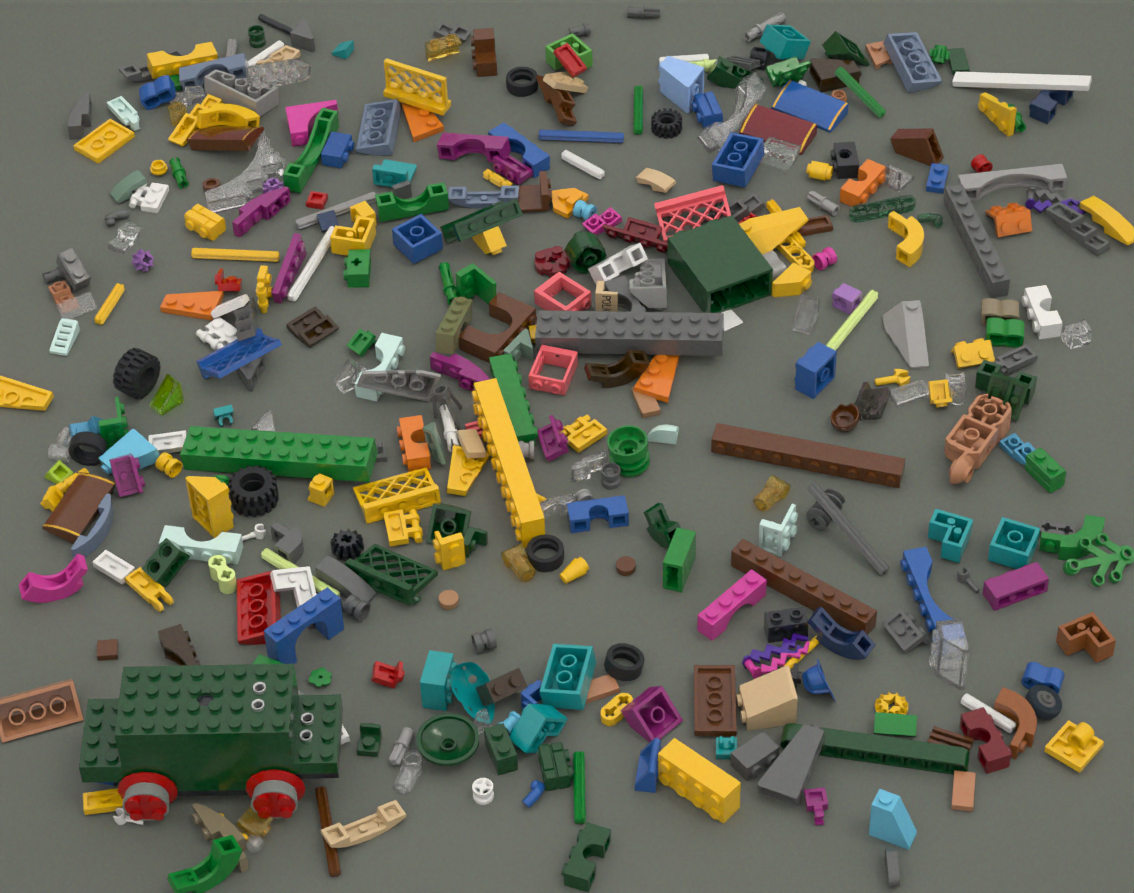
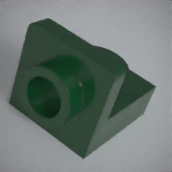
M468 527L464 536L466 558H469L472 551L476 550L477 544L487 546V531Z
M360 723L357 756L378 757L382 741L381 725Z

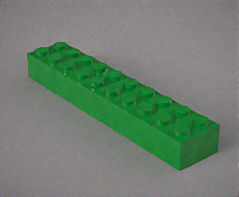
M196 426L189 427L180 453L185 470L235 473L239 472L241 468H247L246 466L254 467L256 465L259 468L265 467L267 470H271L275 476L314 478L316 475L322 474L333 480L370 482L378 455L375 438Z

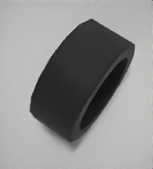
M520 66L511 69L506 75V88L508 92L517 97H526L534 94L538 89L536 78L538 74L529 67ZM526 79L530 81L526 84L514 83L516 80Z
M88 431L79 432L71 439L69 455L75 462L81 465L96 466L101 463L99 457L106 452L107 443L105 439L96 433ZM79 446H90L97 451H85L81 449Z
M547 534L538 535L528 543L526 548L527 561L531 568L540 572H552L563 564L564 546L559 538ZM542 548H550L557 552L555 556L546 559L534 555L537 550Z
M618 643L612 645L607 651L604 662L605 671L617 680L632 681L641 675L645 658L637 647L627 643ZM625 658L632 661L635 665L623 666L615 662L614 659Z

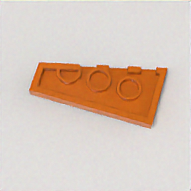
M400 102L413 142L444 131V125L433 112Z

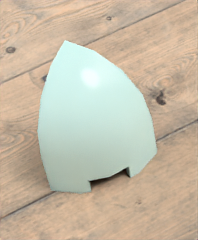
M668 424L658 425L648 433V441L676 445L679 427Z

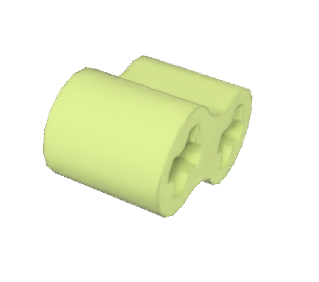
M212 556L208 560L211 578L219 583V589L222 593L231 594L235 592L237 581L234 570L227 566L226 559L223 556Z

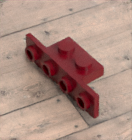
M628 217L624 229L603 224L606 235L611 238L619 237L628 243H641L642 247L649 248L650 246L659 252H668V242L658 240L662 231V227L631 217Z

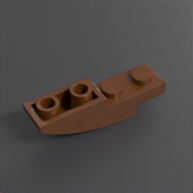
M537 75L536 78L544 100L549 104H553L559 122L574 126L577 120L572 109L576 104L571 94L567 90L552 88L543 81L544 76Z

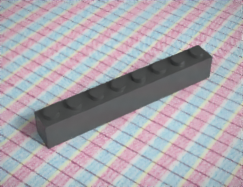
M963 185L945 187L944 205L990 298L1007 296L1010 279Z

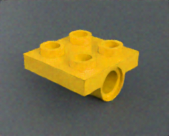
M1068 720L1045 746L1044 752L1080 773L1101 750L1104 741L1094 736L1093 728L1087 723L1080 722L1076 725Z

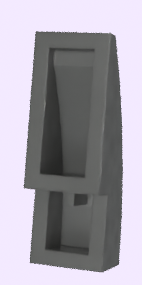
M85 92L80 97L70 113L67 126L70 140L83 139L84 127H91L92 102L90 92Z
M326 555L315 567L316 578L330 584L345 598L354 594L361 601L365 600L370 603L377 595L376 591L360 576L329 555Z

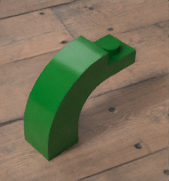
M1085 515L1082 529L1071 535L1042 532L1039 551L1058 553V560L1085 557L1091 553L1081 550L1078 547V541L1082 537H1088L1091 540V544L1098 547L1095 538L1100 533H1103L1105 518ZM1082 541V544L1087 546L1086 542Z
M233 835L214 839L210 853L202 862L191 868L169 873L167 880L175 893L190 891L193 893H204L217 886L230 875L239 862L242 849Z

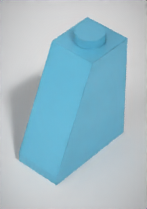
M133 428L100 456L99 459L102 463V470L107 475H113L109 459L132 453L134 458L138 457L140 469L156 463L160 454L157 448Z
M879 789L871 804L869 835L909 850L917 835V830L902 799L896 794Z

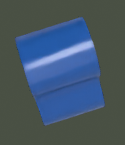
M1029 662L1026 665L1021 683L1028 689L1035 685H1045L1058 694L1065 674L1059 668H1049L1037 662Z

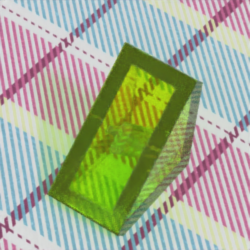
M166 374L150 406L160 415H165L182 404L184 398L181 383L170 374Z

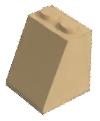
M784 666L739 686L736 702L737 706L742 709L740 711L741 722L746 724L747 731L784 726L788 723L796 724L798 698L789 666Z

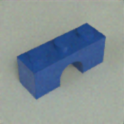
M625 495L567 503V518L571 533L590 531V522L595 518L605 519L609 524V528L629 526V512Z

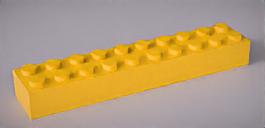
M497 379L474 383V391H472L473 402H475V404H472L474 415H478L477 423L479 429L483 428V442L488 444L486 449L488 456H492V468L497 471L495 473L497 483L502 485L500 487L502 498L507 500L505 501L507 512H511L510 521L512 527H516V540L521 542L522 548H527L532 538L538 535H545V518Z

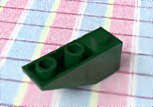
M721 56L713 63L707 76V80L720 87L756 92L761 90L763 82L762 78Z

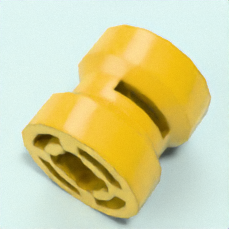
M167 452L162 453L155 463L156 468L162 472L165 471V474L170 478L176 477L181 472L183 466L181 461L173 459V456Z

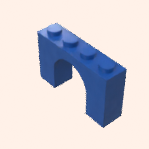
M327 587L265 629L264 636L268 657L284 664H295L297 662L296 641L303 630L315 623L316 629L328 640L343 631L341 599Z

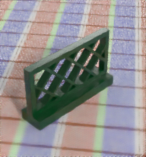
M377 544L372 545L357 559L353 560L350 558L345 562V566L360 576L375 591L408 606L414 602V596L438 576L437 570ZM375 552L382 554L377 556H371ZM386 560H396L398 562L387 563ZM384 561L383 564L373 565V562ZM409 566L412 567V568H414V569H406V570H403V569H402V567H409ZM400 568L398 571H389L388 569ZM424 573L428 574L427 576H422V577H419V576H418V574H424ZM407 575H415V576H416V577H413V578H404V576H407Z

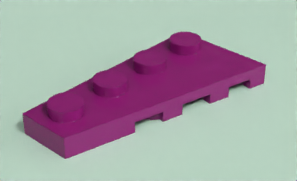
M293 234L272 290L275 303L282 304L307 255L305 242H303L301 234Z

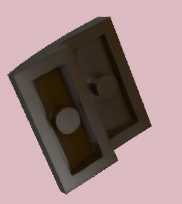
M316 306L286 325V328L308 347L313 346L339 330L335 322L328 315L324 316Z

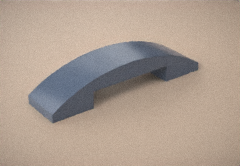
M501 186V191L467 192V187H449L448 191L449 202L463 207L483 209L502 200L504 203L513 199L518 200L519 186Z
M107 493L99 504L100 517L88 536L79 535L72 546L73 558L77 554L84 555L85 558L101 545L109 533L114 517L110 494Z

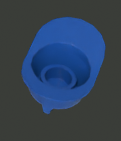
M817 659L816 665L802 673L804 686L812 694L830 693L834 702H836L826 682L821 663Z

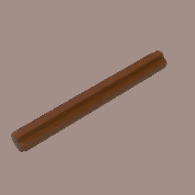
M324 786L317 787L315 793L321 828L324 829L333 824L327 789ZM323 837L329 875L331 877L340 876L341 870L337 848H331Z

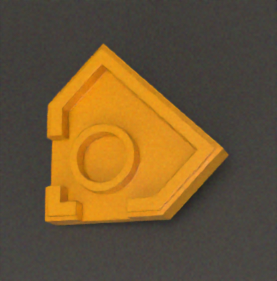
M576 188L552 190L553 212L568 219L573 214L576 202L578 200L586 202L589 199V195Z

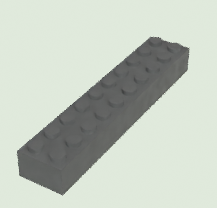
M539 310L535 333L536 351L538 353L542 345H547L583 354H626L628 350L645 351L646 355L722 356L724 313Z

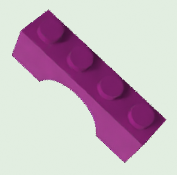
M443 133L436 144L439 159L456 160L468 153H480L487 157L488 162H493L495 155L506 161L511 151L509 139L504 136Z

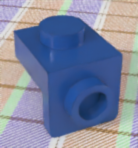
M539 679L533 684H529L520 693L522 709L528 704H537L541 700L540 688L542 681Z

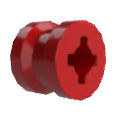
M983 154L974 157L970 164L972 169L976 170V173L990 172L993 168L992 163L987 161L986 156Z

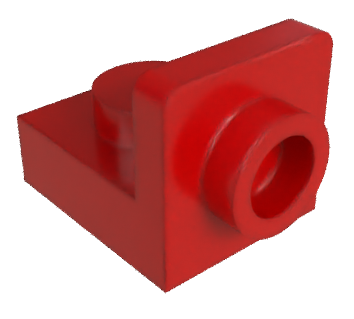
M219 269L218 273L215 274V285H218V291H240L242 278H237L236 276L224 278V269Z

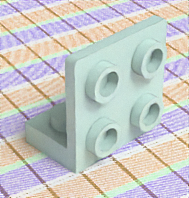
M791 504L781 525L772 521L761 520L759 524L760 548L780 558L784 550H788L790 538L794 537L797 532L795 523L798 513L796 512L795 504Z

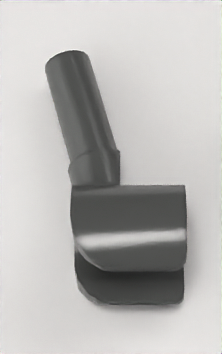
M963 567V574L957 571L960 583H967L976 593L980 591L970 579L968 568Z

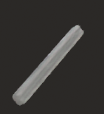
M370 192L296 219V226L298 229H303L319 223L317 214L334 210L335 215L338 216L349 212L351 206L366 201L368 204L376 202L375 192Z

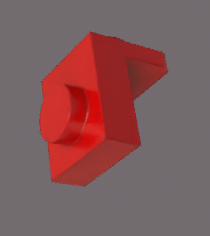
M376 661L372 669L371 682L394 689L397 683L402 682L404 678L403 662L399 661L394 667Z

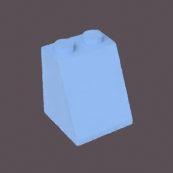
M667 56L664 61L660 62L658 68L660 71L658 81L660 92L684 112L690 113L692 110L691 102H694V95L704 94V67Z

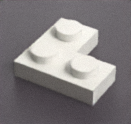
M310 566L272 570L270 573L274 592L293 590L297 608L317 595Z

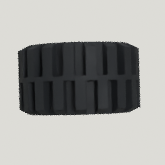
M139 348L129 349L122 355L115 367L113 374L114 387L135 399L144 398L157 383L161 370L160 361L156 356Z
M256 465L239 469V472L233 473V477H230L228 483L233 509L237 510L238 514H244L246 517L252 515V517H256V515L262 516L265 515V512H271V508H275L279 500L275 475H273L271 470H267L265 467L259 468Z

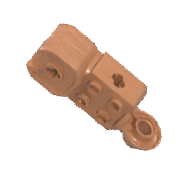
M988 394L977 396L968 408V414H963L945 439L944 455L953 462L949 469L950 484L968 483L973 476L974 469L980 468L996 444L1006 436L1010 430L1011 406L1009 402L1005 403L1004 406L1003 401L999 398L991 396V399H988Z

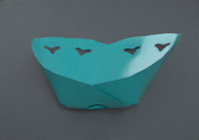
M464 662L455 665L450 669V685L455 697L462 703L464 709L471 717L483 723H492L495 714V703L484 707L475 689L490 681L487 673L474 662ZM469 676H476V682L470 683L468 680Z

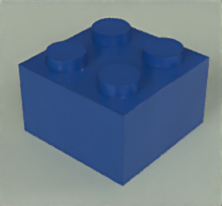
M422 214L392 229L393 245L413 264L443 249L442 232Z
M820 342L810 347L807 353L802 358H799L795 364V390L814 399L835 378L837 351Z

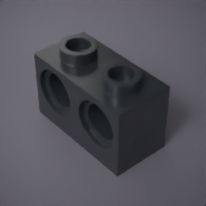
M798 607L764 612V631L767 642H781L784 638L791 640L793 633L808 637V618L805 608Z

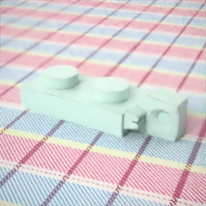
M122 96L106 102L110 111L125 126L130 125V128L134 131L141 129L139 127L140 119L137 111Z

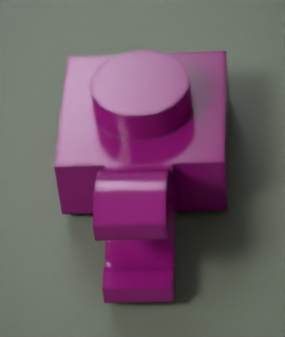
M825 788L804 789L807 811L814 812L815 826L824 825L823 810H828Z

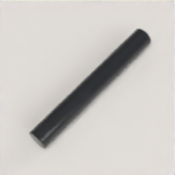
M263 14L258 16V20L289 35L293 30Z

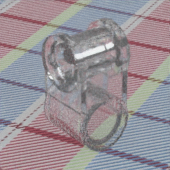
M961 372L960 374L951 375L945 373L944 379H948L950 398H952V402L949 403L958 407L964 405L967 391L965 373Z

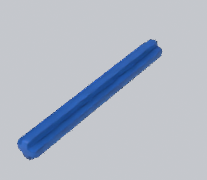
M539 130V139L623 143L624 133Z

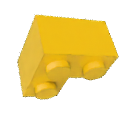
M357 216L353 228L335 225L330 236L332 253L348 255V250L370 249L376 236L375 219Z

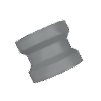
M519 441L523 457L534 460V441H529V443Z

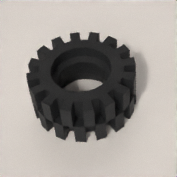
M663 108V111L659 109L658 113L655 111L651 117L652 133L655 136L659 135V138L664 136V139H667V137L671 139L673 135L677 137L682 130V116L680 112L677 113V110L672 111L671 108L669 110Z

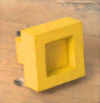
M55 485L50 486L40 504L44 509H50L53 512L64 495Z

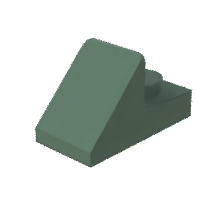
M524 329L503 350L504 355L511 354L513 361H518L521 356L533 361V347L527 329Z

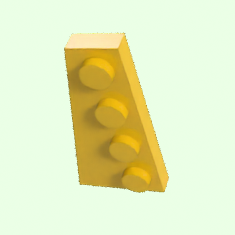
M0 376V407L46 411L54 398V394L51 391Z

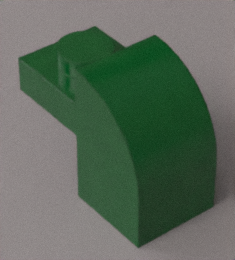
M657 503L643 512L649 524V527L646 529L652 539L661 547L669 548L676 528L681 527L679 522L669 520L663 503Z

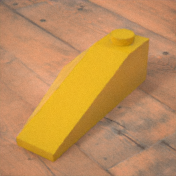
M797 207L750 218L739 225L761 254L772 251L777 245H782L785 242V238L790 234H794L808 222V218L802 209Z

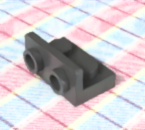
M900 608L882 624L905 653L908 654L921 642H924L925 645L929 644L925 638L928 634L921 626L917 628L914 625L916 620L910 612L905 614Z

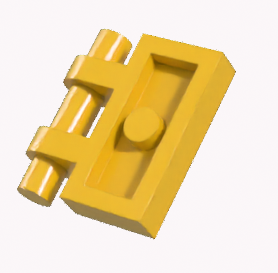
M261 265L257 276L256 296L258 297V308L264 314L268 311L269 299L273 297V287L270 286L272 275L269 274L268 266Z
M588 414L578 417L574 423L564 426V430H562L568 438V445L578 453L607 435V429L597 420L591 421Z
M403 509L383 512L389 546L409 544L408 537H413L416 543L423 541V530L419 525L420 516L415 509H411L407 515L403 514ZM406 524H410L412 527L406 528Z

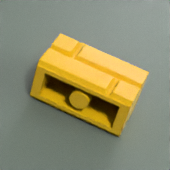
M196 204L192 207V210L190 209L184 215L187 229L190 231L194 230L202 238L214 241L218 235L226 231L225 218L199 204Z

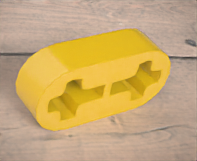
M628 693L616 695L601 709V722L606 726H613L622 720L624 716L620 710L633 700L632 696Z

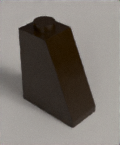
M810 59L809 73L820 92L847 87L835 75V71L839 67H843L859 83L862 75L861 69L857 67L854 61Z

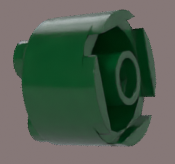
M576 232L564 249L574 269L581 274L590 273L588 268L607 259L605 249L599 238L591 232Z

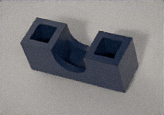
M1041 90L1038 97L1030 102L1029 117L1048 124L1056 116L1057 104L1065 106L1073 97L1074 90Z

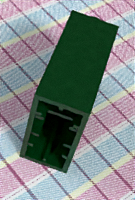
M732 215L719 220H710L705 225L688 231L681 230L668 237L667 264L703 313H722L772 295L773 268Z

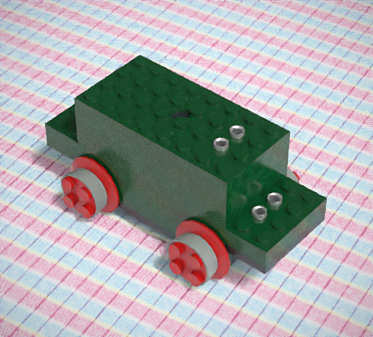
M294 664L123 667L119 698L88 699L79 762L82 783L119 782L118 793L123 799L122 808L130 816V819L134 821L162 820L169 812V804L177 796L249 795L252 798L251 807L260 818H290L297 810L298 801L305 794V785L301 779L339 778L343 719L341 694L304 695L297 687Z

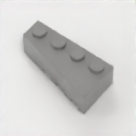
M214 70L204 77L205 94L220 98L225 104L246 107L257 113L260 117L279 105L278 87L268 88L261 82L254 84L250 82V79H237L235 75L219 70Z

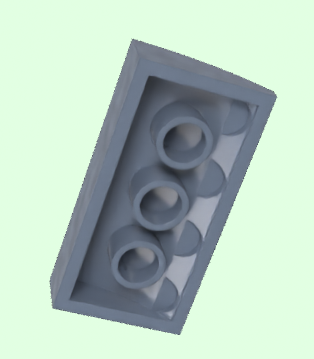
M917 32L887 34L883 44L907 92L925 90L942 83Z
M398 99L365 104L356 146L357 152L368 155H393L401 114Z

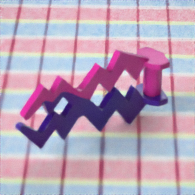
M793 633L791 640L783 639L782 647L767 644L765 652L752 649L750 655L744 656L742 664L745 669L747 668L750 671L753 679L761 677L762 674H768L773 672V670H777V666L784 667L787 657L800 659L801 654L807 655L809 648L808 637ZM797 640L807 641L804 647L797 645L796 651L789 650V647L795 648ZM771 653L781 655V659L772 658L771 666L761 664L760 668L756 667L753 661L760 663V659L770 661Z

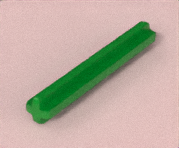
M843 67L836 69L835 75L878 118L885 115L886 110Z
M641 85L634 87L633 133L635 135L643 133V87Z
M575 751L573 753L574 822L576 824H584L586 822L585 754L583 751Z

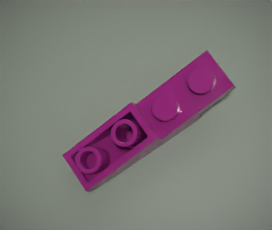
M283 187L269 191L239 208V217L232 222L234 235L240 238L262 218L269 220L284 206L288 205L291 201L289 188Z
M436 352L430 355L431 370L459 380V387L466 390L474 391V383L490 380L478 366L455 353L450 358Z

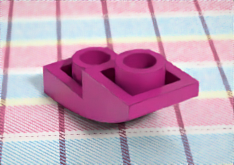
M610 207L600 216L595 213L583 222L582 225L589 232L597 235L605 232L603 224L615 227L623 220Z

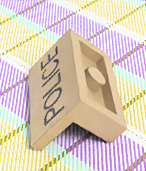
M597 281L595 292L596 311L618 312V292L605 291L604 281Z

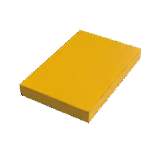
M109 119L73 145L75 151L99 164L132 140L135 134L128 128Z

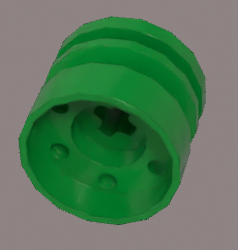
M633 425L618 427L610 433L607 441L610 462L620 466V476L634 477L645 472L650 465L648 438L645 431Z

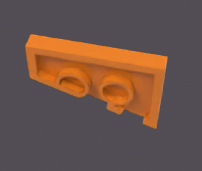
M224 291L166 294L160 310L163 313L213 321L214 318L211 312L216 306L221 304Z

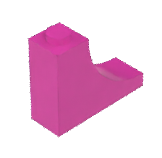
M336 100L285 107L292 147L307 145L315 118L321 108L338 111Z

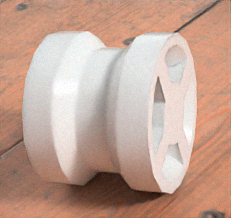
M479 778L474 781L472 785L474 801L480 805L492 802L494 799L492 781L487 778Z

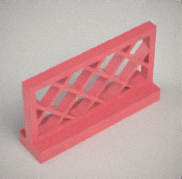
M723 185L654 203L665 242H668L666 233L669 229L678 232L683 230L687 224L696 228L701 226L700 224L704 219L707 221L713 220V218L707 216L711 210L717 212V215L714 217L717 220L721 215L731 216ZM724 202L721 209L714 207L715 204ZM706 207L707 209L703 214L697 211L699 208ZM684 212H690L687 218L679 215ZM693 215L700 217L697 223L690 221ZM665 217H673L669 223L662 220ZM676 219L683 222L679 228L673 225Z

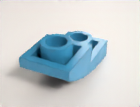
M1015 433L999 442V446L1003 451L1023 465L1026 463V456L1036 450L1029 442L1024 443Z

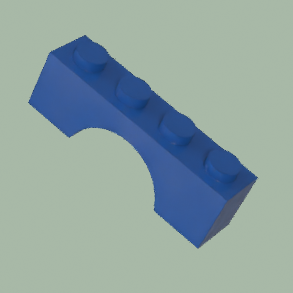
M503 122L488 131L489 136L508 137L510 152H517L523 156L522 162L533 170V178L539 176V171L550 169V156Z

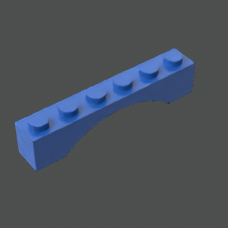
M927 547L903 551V559L900 560V566L902 571L906 572L907 584L913 589L914 600L919 603L920 615L925 617L926 629L932 634L933 646L938 648L940 654L963 650L965 636L959 622L944 613L935 604L929 593L927 581L931 575L932 559Z

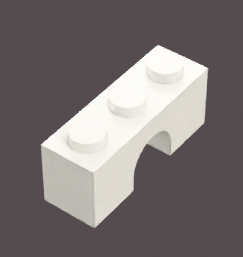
M637 243L588 268L597 285V281L611 280L618 276L620 272L634 267L648 258L641 243Z
M1047 285L1025 288L1024 296H1022V305L1026 307L1027 317L1032 321L1033 331L1037 333L1039 339L1059 337L1062 330V321L1058 311H1050L1052 297Z

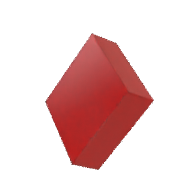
M311 191L306 201V207L323 210L328 200V194Z

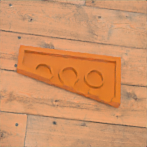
M655 355L646 371L635 384L634 391L668 403L680 355Z

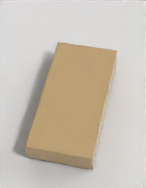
M458 430L457 437L466 457L484 458L486 450L477 430Z

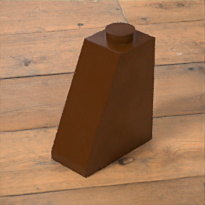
M933 128L897 129L890 138L895 153L931 166L932 163L939 164L944 158Z

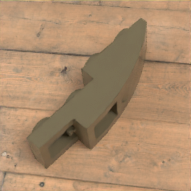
M198 803L193 804L194 814L191 816L195 825L201 826V832L205 840H210L213 843L214 839L233 835L242 849L236 866L241 873L249 870L247 856L244 853L247 850L245 838L241 832L218 812Z

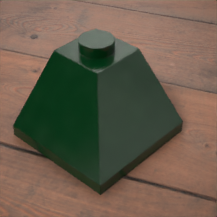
M837 31L822 44L825 49L824 53L829 59L851 60L856 65H869L858 45Z
M434 503L426 542L433 544L432 540L435 539V531H439L442 538L460 532L464 538L469 527L472 511L458 506Z

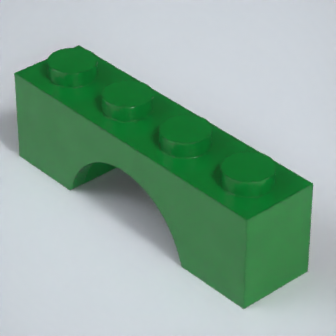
M444 182L427 185L421 195L412 199L398 198L393 192L375 195L376 211L380 222L449 209L448 192Z

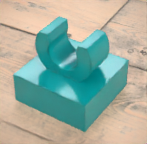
M232 404L213 409L214 420H218L220 427H223V419H228L230 425L233 424L232 416L234 411Z
M733 736L731 738L716 737V759L731 760V752L737 749V738Z

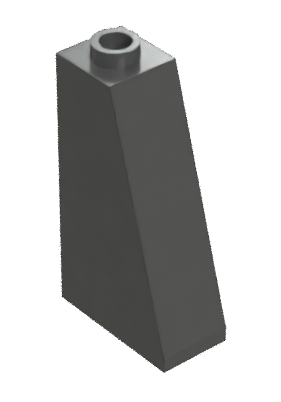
M804 724L759 780L757 784L759 793L799 806L804 789L807 787L826 739L825 732L821 727L814 724L810 726Z

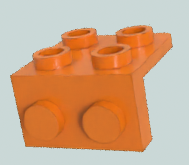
M1008 203L1006 207L992 206L989 210H986V215L994 218L997 237L1032 231L1030 210L1018 205V203Z

